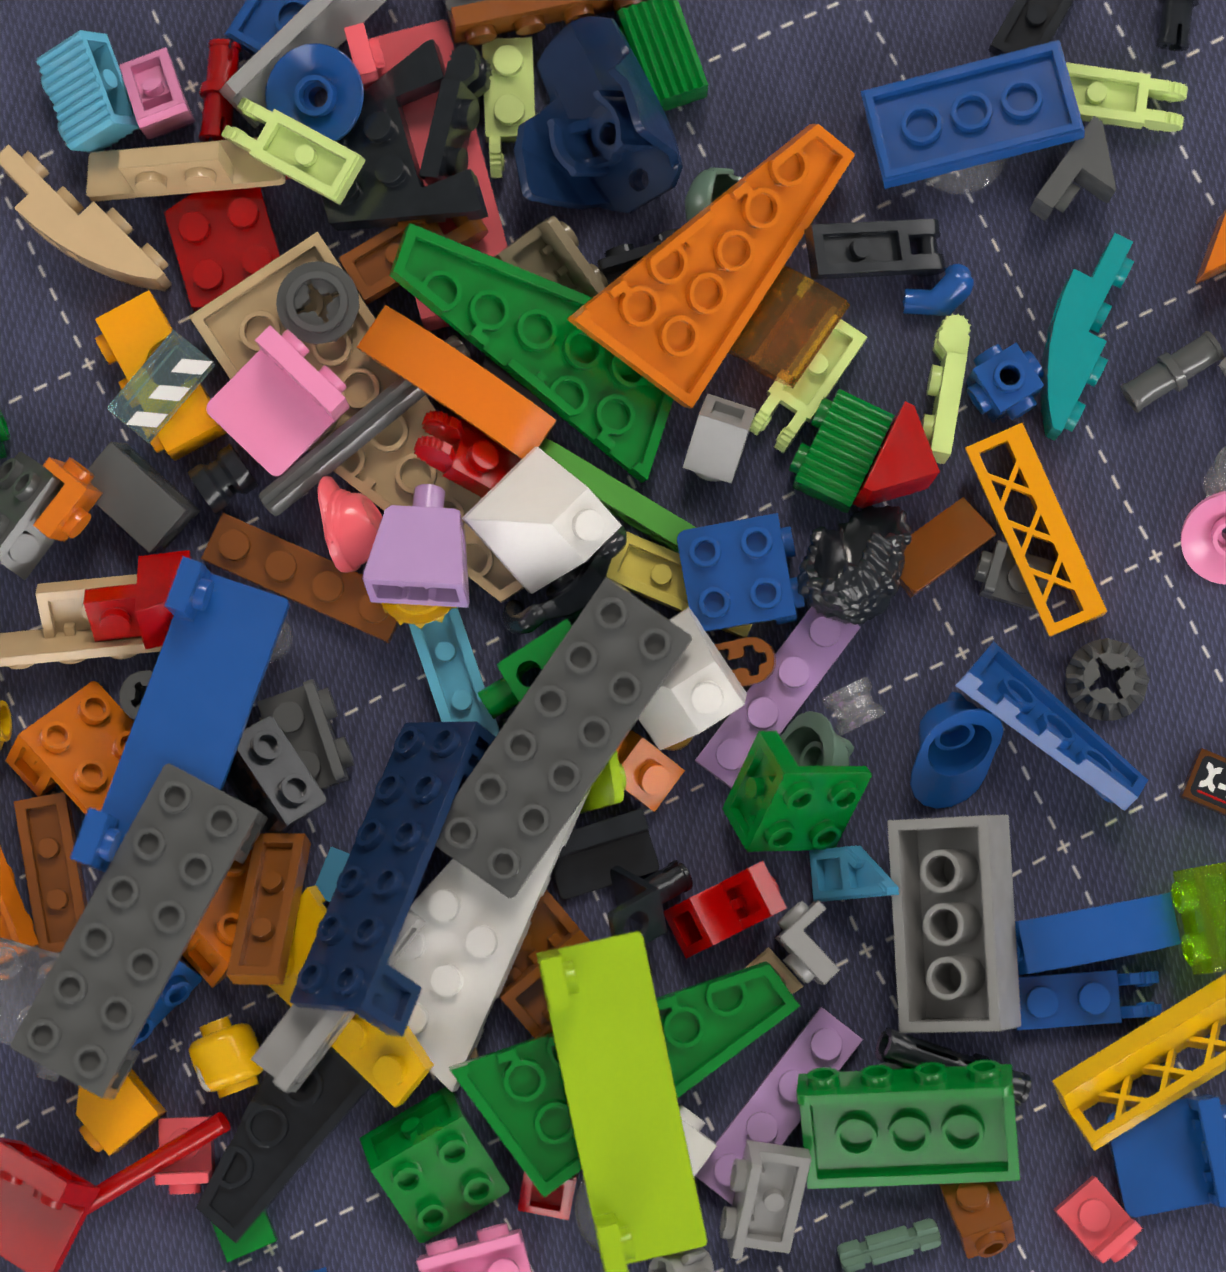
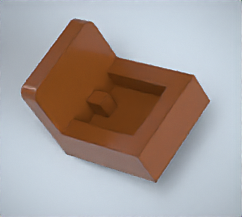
M996 1182L939 1184L941 1194L958 1231L967 1259L978 1255L980 1257L997 1255L1005 1250L1008 1244L1016 1240L1012 1218Z

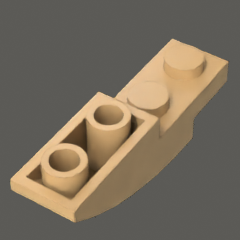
M8 144L0 152V167L27 194L14 207L15 210L45 240L72 259L115 280L160 291H166L172 285L163 272L169 264L149 243H146L140 249L128 235L134 229L113 207L105 213L93 201L79 214L84 207L64 186L55 192L46 183L44 178L49 174L48 170L29 151L21 157Z

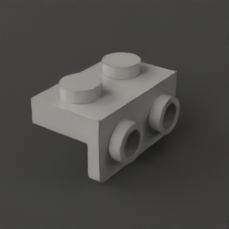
M801 901L793 906L777 922L783 931L775 939L789 953L783 962L803 983L806 982L808 984L813 979L817 984L825 985L840 969L803 931L826 909L820 901L813 902L809 906Z
M746 1141L743 1159L735 1158L732 1165L730 1189L735 1191L732 1207L725 1206L723 1208L720 1221V1238L727 1239L731 1259L742 1260L745 1247L790 1254L811 1163L809 1149Z

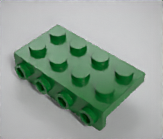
M979 1060L971 1063L969 1066L946 1067L941 1063L928 1062L920 1064L913 1069H892L885 1065H871L863 1068L861 1071L838 1072L834 1068L821 1067L798 1075L796 1096L797 1103L800 1105L803 1147L809 1149L811 1156L807 1176L808 1189L1020 1181L1012 1064H1000L993 1060Z

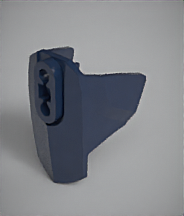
M591 16L570 22L550 41L537 63L550 102L532 118L518 126L514 153L521 191L524 197L530 201L579 210L601 207L617 212L633 213V211L676 187L683 168L678 145L666 114L646 74L614 19ZM643 170L646 171L649 177V183L646 188L642 184Z

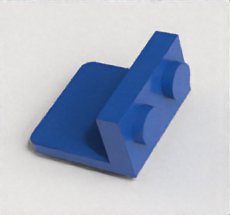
M778 513L686 529L678 534L677 544L688 606L706 632L776 620L777 625L797 621L795 608L805 607L804 597L798 594L797 577H789L786 558L796 556L791 526L780 528Z
M1203 1094L1178 1099L1110 1141L1123 1209L1129 1216L1141 1217L1209 1203L1220 1208L1226 1207V1104L1221 1105L1218 1096ZM1116 1111L1108 1114L1106 1124L1114 1120Z

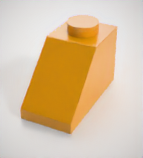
M132 1068L115 1099L101 1098L81 1086L78 1089L76 1115L84 1124L79 1128V1131L85 1141L96 1152L99 1153L104 1149L109 1156L121 1151L167 1112Z

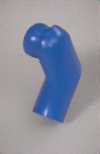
M963 264L948 266L945 270L946 275L932 290L905 288L903 314L947 316L953 313L970 296L974 286V281L968 267Z

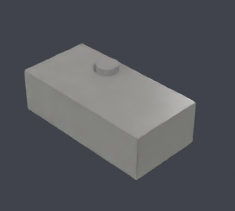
M1009 815L888 820L891 879L899 887V895H892L899 1032L1003 1031L1021 1027Z

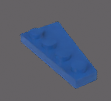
M994 641L955 685L1092 786L1102 799L1109 803H1115L1124 811L1140 796L1147 784L1148 779Z

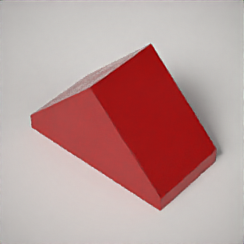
M905 401L892 420L852 503L853 505L864 508L926 490L940 473L914 405Z

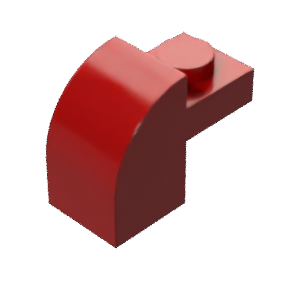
M190 550L138 556L136 584L85 590L83 604L95 642L142 636L145 650L163 646L174 616L164 605L182 557L192 559Z
M761 861L663 911L687 959L783 911L787 907L780 895L775 879L770 875L764 861Z

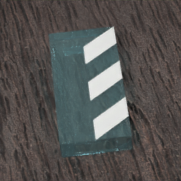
M173 329L106 409L149 444L215 367V364Z

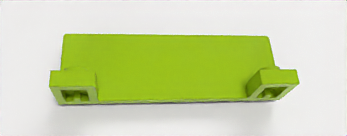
M639 931L536 953L604 1272H628L627 1264L705 1246L707 1244V1237L642 934Z

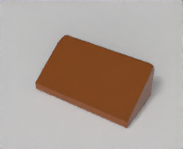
M962 497L911 534L912 541L904 551L905 564L900 577V585L908 596L912 598L991 541L997 535L996 532L969 502Z

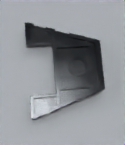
M433 39L423 43L364 90L363 106L356 124L347 135L337 141V143L361 155L366 161L341 205L322 196L329 224L336 231L398 226L400 221L425 220L429 224L446 222V218L467 216L469 220L488 217L478 178L471 169L428 186L424 185L423 179L419 176L420 167L403 106L438 92L446 68L440 48Z

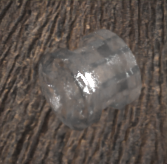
M868 677L855 681L821 699L825 708L833 711L837 719L835 728L839 736L846 735L886 715L882 705L875 703L870 694L872 684Z

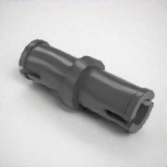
M1205 331L1200 337L1170 355L1168 352H1165L1156 358L1157 364L1131 381L1120 385L1121 392L1131 408L1136 413H1139L1144 407L1171 390L1175 389L1179 392L1187 387V380L1213 363L1224 359V351L1210 331Z

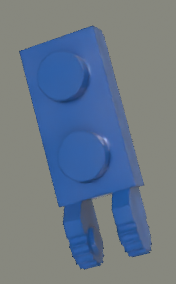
M1117 970L1018 977L1021 1027H1016L1015 1030L1122 1023V1019L1155 1017L1162 1013V1005L1154 1002H1139L1136 1005L1120 1006L1119 986L1134 985L1135 987H1145L1159 983L1158 971L1117 974Z

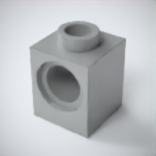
M707 393L698 415L682 468L694 471L697 476L707 481L717 482L722 480L732 484L756 409Z

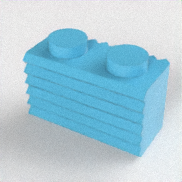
M79 30L37 58L36 63L41 67L39 72L42 74V87L50 97L49 99L54 103L53 109L57 112L56 118L59 120V134L70 150L85 152L104 151L105 148L111 147L113 143L119 142V139L125 138L127 134L133 133V130L140 129L107 34Z

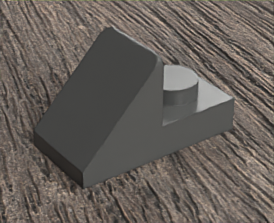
M1093 116L1084 129L1085 138L1076 140L1040 190L1029 211L1045 222L1055 208L1064 213L1081 189L1073 182L1105 203H1109L1116 192L1103 121Z

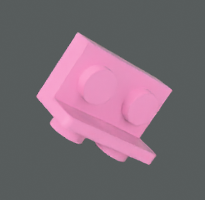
M507 1223L476 1231L478 1240L458 1245L456 1237L426 1244L427 1254L419 1256L416 1260L418 1271L532 1272L521 1228L509 1231Z

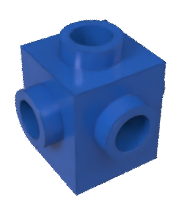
M1017 342L1004 350L999 344H996L973 360L976 367L971 371L966 380L969 386L966 390L976 409L981 414L986 413L993 424L1007 415L1011 421L1016 420L1038 405L1034 398L1037 397L1044 387L1041 378L1044 377V372L1040 363L1030 351L1023 353ZM1006 369L1015 384H1004L1000 379V372Z

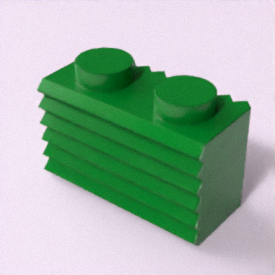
M678 0L641 1L637 5H630L628 8H621L617 11L618 27L646 74L664 112L708 96V82Z
M838 389L833 401L823 398L811 422L812 426L819 429L811 447L801 443L789 467V471L797 474L792 487L833 508L848 513L895 415L841 389Z

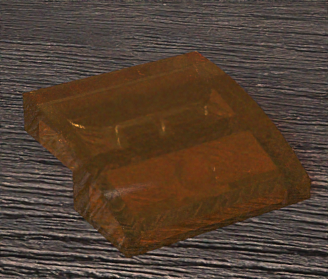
M784 265L728 353L748 362L758 373L790 388H794L850 304L844 298L818 282Z

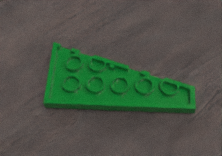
M410 223L404 230L389 276L640 483L647 481L673 399L567 320L569 316L591 300L592 297Z
M767 961L656 998L677 1098L800 1007ZM553 1032L449 1067L451 1073L544 1198L582 1170Z

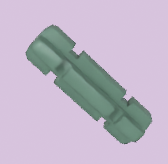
M928 1218L914 1222L913 1227L909 1229L904 1225L865 1236V1241L860 1243L857 1239L841 1243L837 1247V1252L843 1270L845 1272H854L866 1268V1263L872 1262L873 1266L913 1255V1250L918 1248L922 1252L938 1248L941 1245V1236L937 1223L933 1219Z

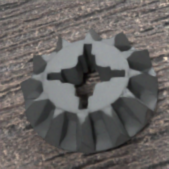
M322 261L308 262L293 269L282 281L276 299L278 316L285 329L291 331L299 340L313 345L336 342L348 330L353 328L360 309L357 287L351 277L340 267ZM310 284L323 297L329 295L333 297L339 294V296L333 298L332 302L326 305L328 312L326 316L329 320L326 323L315 311L308 313L304 311L298 314V312L305 309V306L311 303L309 295L311 291L308 287Z
M1110 638L1089 642L1078 649L1070 659L1065 674L1066 690L1074 706L1086 716L1100 721L1118 720L1135 711L1145 700L1150 680L1147 675L1144 658L1139 656L1129 643H1123ZM1096 659L1108 671L1120 670L1124 667L1126 672L1121 674V678L1115 682L1118 689L1116 692L1120 699L1107 687L1100 690L1097 688L1090 692L1088 687L1095 684L1094 681L1100 677L1099 665Z

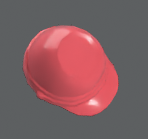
M324 476L318 484V502L326 544L335 567L340 572H354L368 561L383 516L367 496L340 489L331 476Z

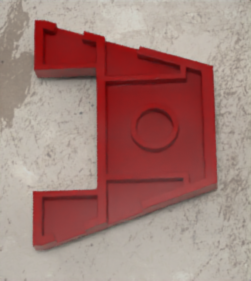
M262 187L191 193L164 212L189 301L194 312L281 256L261 190Z

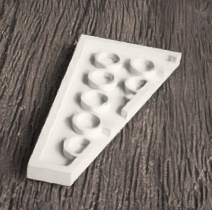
M589 791L516 897H506L459 862L452 859L410 907V910L425 920L426 923L392 967L422 987L408 1026L434 1064L430 1071L451 1092L457 1091L460 1083L451 1073L449 1067L468 1061L473 1049L477 1047L484 1032L483 1026L495 999L499 997L532 923L530 920L540 897L544 896L551 880L550 874L562 847L566 846Z

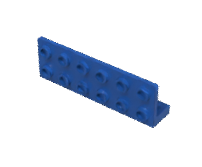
M182 557L164 605L174 615L102 809L98 811L90 807L88 808L70 859L106 872L166 764H171L222 791L290 607V603L286 598L212 574L202 562Z

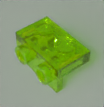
M1226 862L1173 871L1175 882L1171 887V895L1176 910L1182 916L1185 932L1182 937V951L1186 962L1191 965L1193 975L1226 970Z

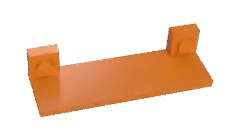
M91 681L19 733L5 761L38 797L49 792L57 783L85 815L89 807L101 811L134 721L97 681ZM252 850L243 864L234 860L183 953L185 959L212 988L227 977Z

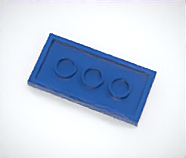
M1060 40L861 91V98L884 189L1085 138L1084 126Z

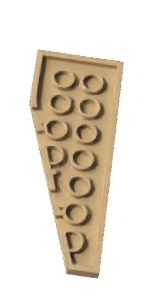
M318 232L189 316L230 380L260 350L255 340L269 325L280 335L286 331L278 316L276 299L279 287L287 274L302 264L315 261L328 262L341 268ZM312 284L308 285L311 291L309 294L311 303L305 306V309L298 312V314L304 311L306 313L315 311L319 317L323 318L325 323L328 322L326 305L332 302L333 298L339 296V294L333 297L331 295L323 297L318 290L314 289ZM359 294L360 309L353 328L348 330L336 342L313 345L301 341L310 351L304 358L318 372L325 365L347 386L341 394L346 398L350 407L308 452L400 378L357 349L358 344L375 321L374 316ZM426 395L334 470L336 474L367 496L384 511L391 505L412 506L415 487L421 484H432L445 490L444 508L459 510L461 518L482 499L480 496L443 477V472L426 464V461H421L414 454V447L418 438L429 436L422 429L424 416L430 410L435 411ZM462 519L466 536L468 577L501 603L524 589L519 581Z

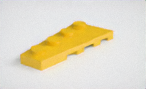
M316 885L307 887L301 894L284 985H268L290 1007L293 1005L290 1002V997L297 983V976L305 964L317 935L318 925L324 918L327 910L323 904L326 899ZM355 1014L332 1044V1047L394 1107L404 1104L434 1066L408 1025L403 1037L388 1036Z

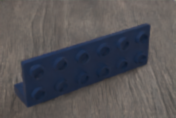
M477 721L408 722L403 725L401 732L395 740L394 749L382 778L377 783L375 795L363 824L357 831L356 841L346 865L338 877L336 889L324 918L318 925L317 935L305 964L297 976V983L290 997V1002L299 1008L354 1012L388 1036H404L422 987L390 966L388 961L460 782L465 783L496 738Z

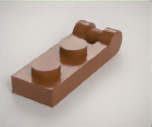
M467 216L450 217L457 228L444 235L438 223L427 224L425 220L400 221L398 226L387 228L340 256L339 260L346 273L356 285L357 291L365 304L368 305L400 286L389 274L404 230L410 223L469 247L482 240L489 232L482 219L469 220Z

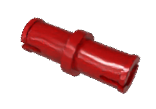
M213 39L208 44L209 56L206 81L201 83L199 93L200 97L204 99L201 132L199 133V140L201 142H209V137H212L211 141L227 140L221 134L226 125L232 127L234 107L219 92L223 85L238 71L241 45L234 41L231 43V48L228 49L229 39Z

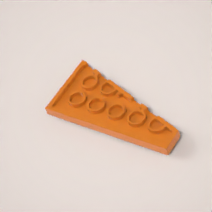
M809 124L709 206L704 208L569 316L567 320L685 408H693L805 234L804 230L810 226L854 158L855 153L821 125Z

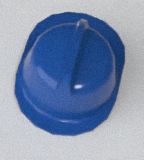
M959 692L950 693L947 701L937 704L928 710L922 717L918 728L920 749L913 765L910 786L914 797L923 805L938 809L959 804L975 793L984 781L996 749L1001 742L1004 730L1000 718L990 711L979 709L973 703L967 701Z

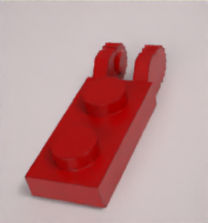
M430 410L429 413L426 412L422 422V429L429 436L418 438L414 447V454L417 455V458H420L421 461H426V464L443 472V477L481 498L521 461L520 458L466 427L463 428L459 419L436 410Z

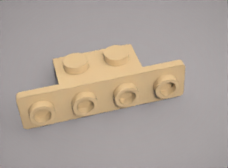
M220 140L92 152L88 158L86 194L91 201L96 202L283 185L286 181V176L254 159L249 152L230 141Z
M137 574L38 584L35 594L43 629L0 633V667L8 666L11 669H24L36 663L59 661L63 664H76L88 658L110 656L114 659H127L140 653L160 652L162 646L145 650L142 636L95 642L83 604L85 590L136 584Z

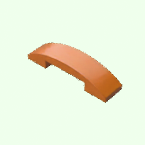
M387 305L384 306L357 346V349L398 377L404 378L484 432L487 437L521 460L534 447H540L557 422L556 419L485 368Z

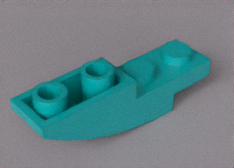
M1114 233L1106 245L1091 277L1073 269L1065 282L1050 321L1042 357L1044 377L1041 378L1044 387L1040 394L1045 437L1053 441L1057 439L1063 429L1070 432L1074 430L1086 404L1078 401L1086 384L1095 387L1108 362V359L1100 356L1107 341L1090 333L1089 330L1099 333L1112 305L1104 302L1112 285L1118 288L1122 287L1134 263L1133 260L1126 257L1133 241L1117 233Z

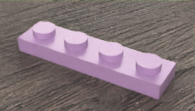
M811 607L777 651L776 667L773 674L767 680L754 684L746 692L745 705L727 717L695 759V762L732 789L758 731H777L779 735L861 627L858 624H843V622L827 619L822 613H817L815 608Z
M819 1007L715 1142L717 1147L695 1176L732 1205L735 1191L730 1189L732 1165L735 1158L743 1159L746 1141L782 1145L801 1121L800 1105L797 1103L796 1096L798 1075L821 1067L834 1068L839 1071L863 1039L824 1008Z

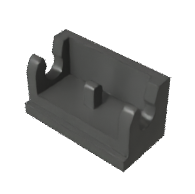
M110 442L88 468L95 476L90 483L103 493L95 504L149 553H154L160 546L165 549L170 545L192 518H195L201 511L127 443Z

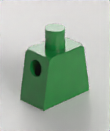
M568 619L562 621L497 664L503 677L478 692L480 699L493 719L520 703L530 688L522 684V675L531 668H537L542 671L572 626Z

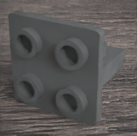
M20 451L14 458L8 459L0 467V563L26 580L55 541L45 536L33 524L65 484L43 465Z

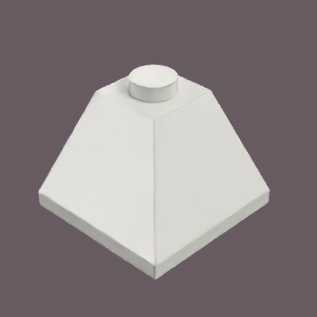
M534 447L462 517L465 523L528 593L531 594L586 562L622 526L585 484L539 447Z
M690 607L671 618L670 621L690 634L692 642L638 718L659 750L703 732L745 705L746 691Z

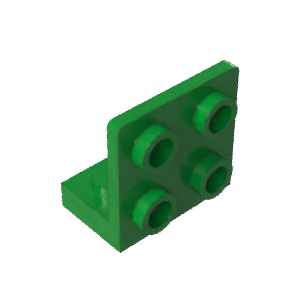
M758 731L722 810L747 852L804 851L836 848L872 774L867 766H798L777 731Z
M447 1087L440 1089L359 1138L371 1172L420 1243L428 1241L509 1192L507 1181L472 1129L458 1096Z

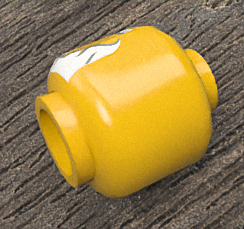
M229 1016L199 1027L202 1037L192 1042L189 1047V1055L203 1090L207 1092L217 1091L220 1099L259 1084L256 1076L264 1069L251 1060L260 1047L250 1025L246 1023L232 1025Z

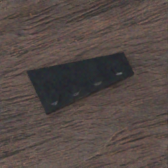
M332 1046L296 1092H284L273 1083L275 1078L266 1072L253 1100L250 1101L241 1118L242 1121L230 1145L227 1146L196 1206L198 1211L235 1243L242 1239L372 1087Z

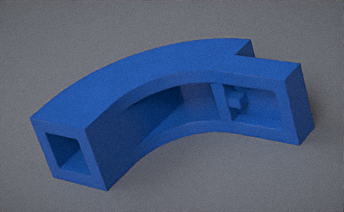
M1171 892L1015 921L1018 975L1098 962L1181 944Z

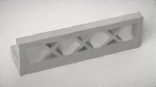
M310 0L223 85L219 92L255 129L261 122L249 119L242 114V111L237 106L242 97L266 108L265 92L267 81L273 67L282 56L298 46L311 43L325 44L337 49L347 40L344 31L345 27L364 23L387 0Z
M410 909L388 961L390 966L394 965L426 923L425 920ZM293 1004L251 1060L275 1078L273 1083L284 1092H296L355 1016V1013L299 1008Z

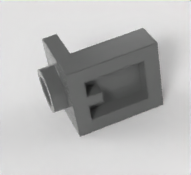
M998 540L993 545L991 552L982 550L974 575V580L982 582L978 596L1038 613L1010 549L1007 548L1008 543ZM1025 554L1031 568L1049 575L1051 574L1054 561ZM1035 577L1043 595L1048 581Z

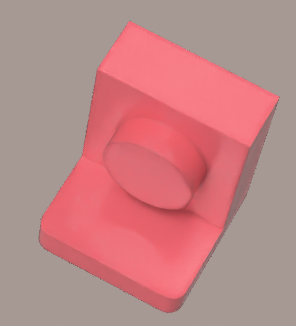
M211 1116L159 1118V1147ZM214 1140L155 1174V1185H169V1194L201 1193V1184L209 1183L215 1171Z
M1093 1175L1053 1209L1090 1254L1102 1264L1108 1259H1111L1114 1263L1118 1262L1128 1255L1138 1244L1134 1237L1143 1229L1136 1220L1132 1219L1102 1183Z

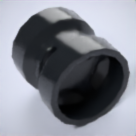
M231 444L217 451L214 462L209 464L199 463L187 471L193 483L215 514L228 507L230 499L236 493L246 495L258 487L257 482Z

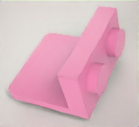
M269 325L255 340L260 350L208 402L206 409L209 416L270 475L279 477L292 467L350 407L346 398L341 394L347 388L342 380L325 365L318 372L304 358L310 352L309 349L291 331L287 329L280 335Z

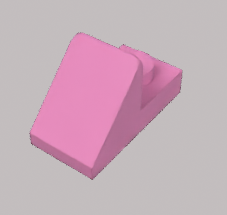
M166 47L119 65L136 121L147 139L156 138L195 122Z

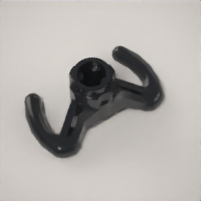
M621 526L592 555L587 563L584 562L549 583L550 585L546 590V596L549 599L539 604L531 605L524 611L523 605L519 601H508L502 615L505 628L515 634H528L537 629L544 621L563 617L568 619L573 626L606 578L612 558L617 556L625 547L627 533L624 527Z

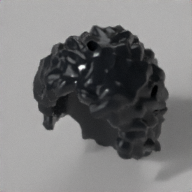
M871 505L853 513L849 522L838 524L837 531L826 529L823 526L812 530V535H810L811 544L806 551L807 555L799 566L800 574L797 576L798 594L804 596L817 613H822L825 618L843 622V624H864L867 620H872L875 616L884 613L889 606L890 600L899 590L900 577L905 564L904 551L912 541L911 528L906 523L907 513L899 506L874 507Z

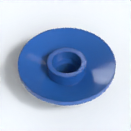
M318 43L298 46L282 56L269 75L265 92L266 108L269 111L273 112L276 109L335 142L342 139L354 127L360 116L364 100L362 79L352 60L340 50ZM325 89L328 94L327 101L323 106L317 107L315 95L319 90Z

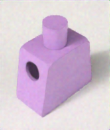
M432 484L418 485L414 490L412 506L391 505L385 509L363 575V581L370 602L469 608L465 529L460 511L454 508H444L445 490Z

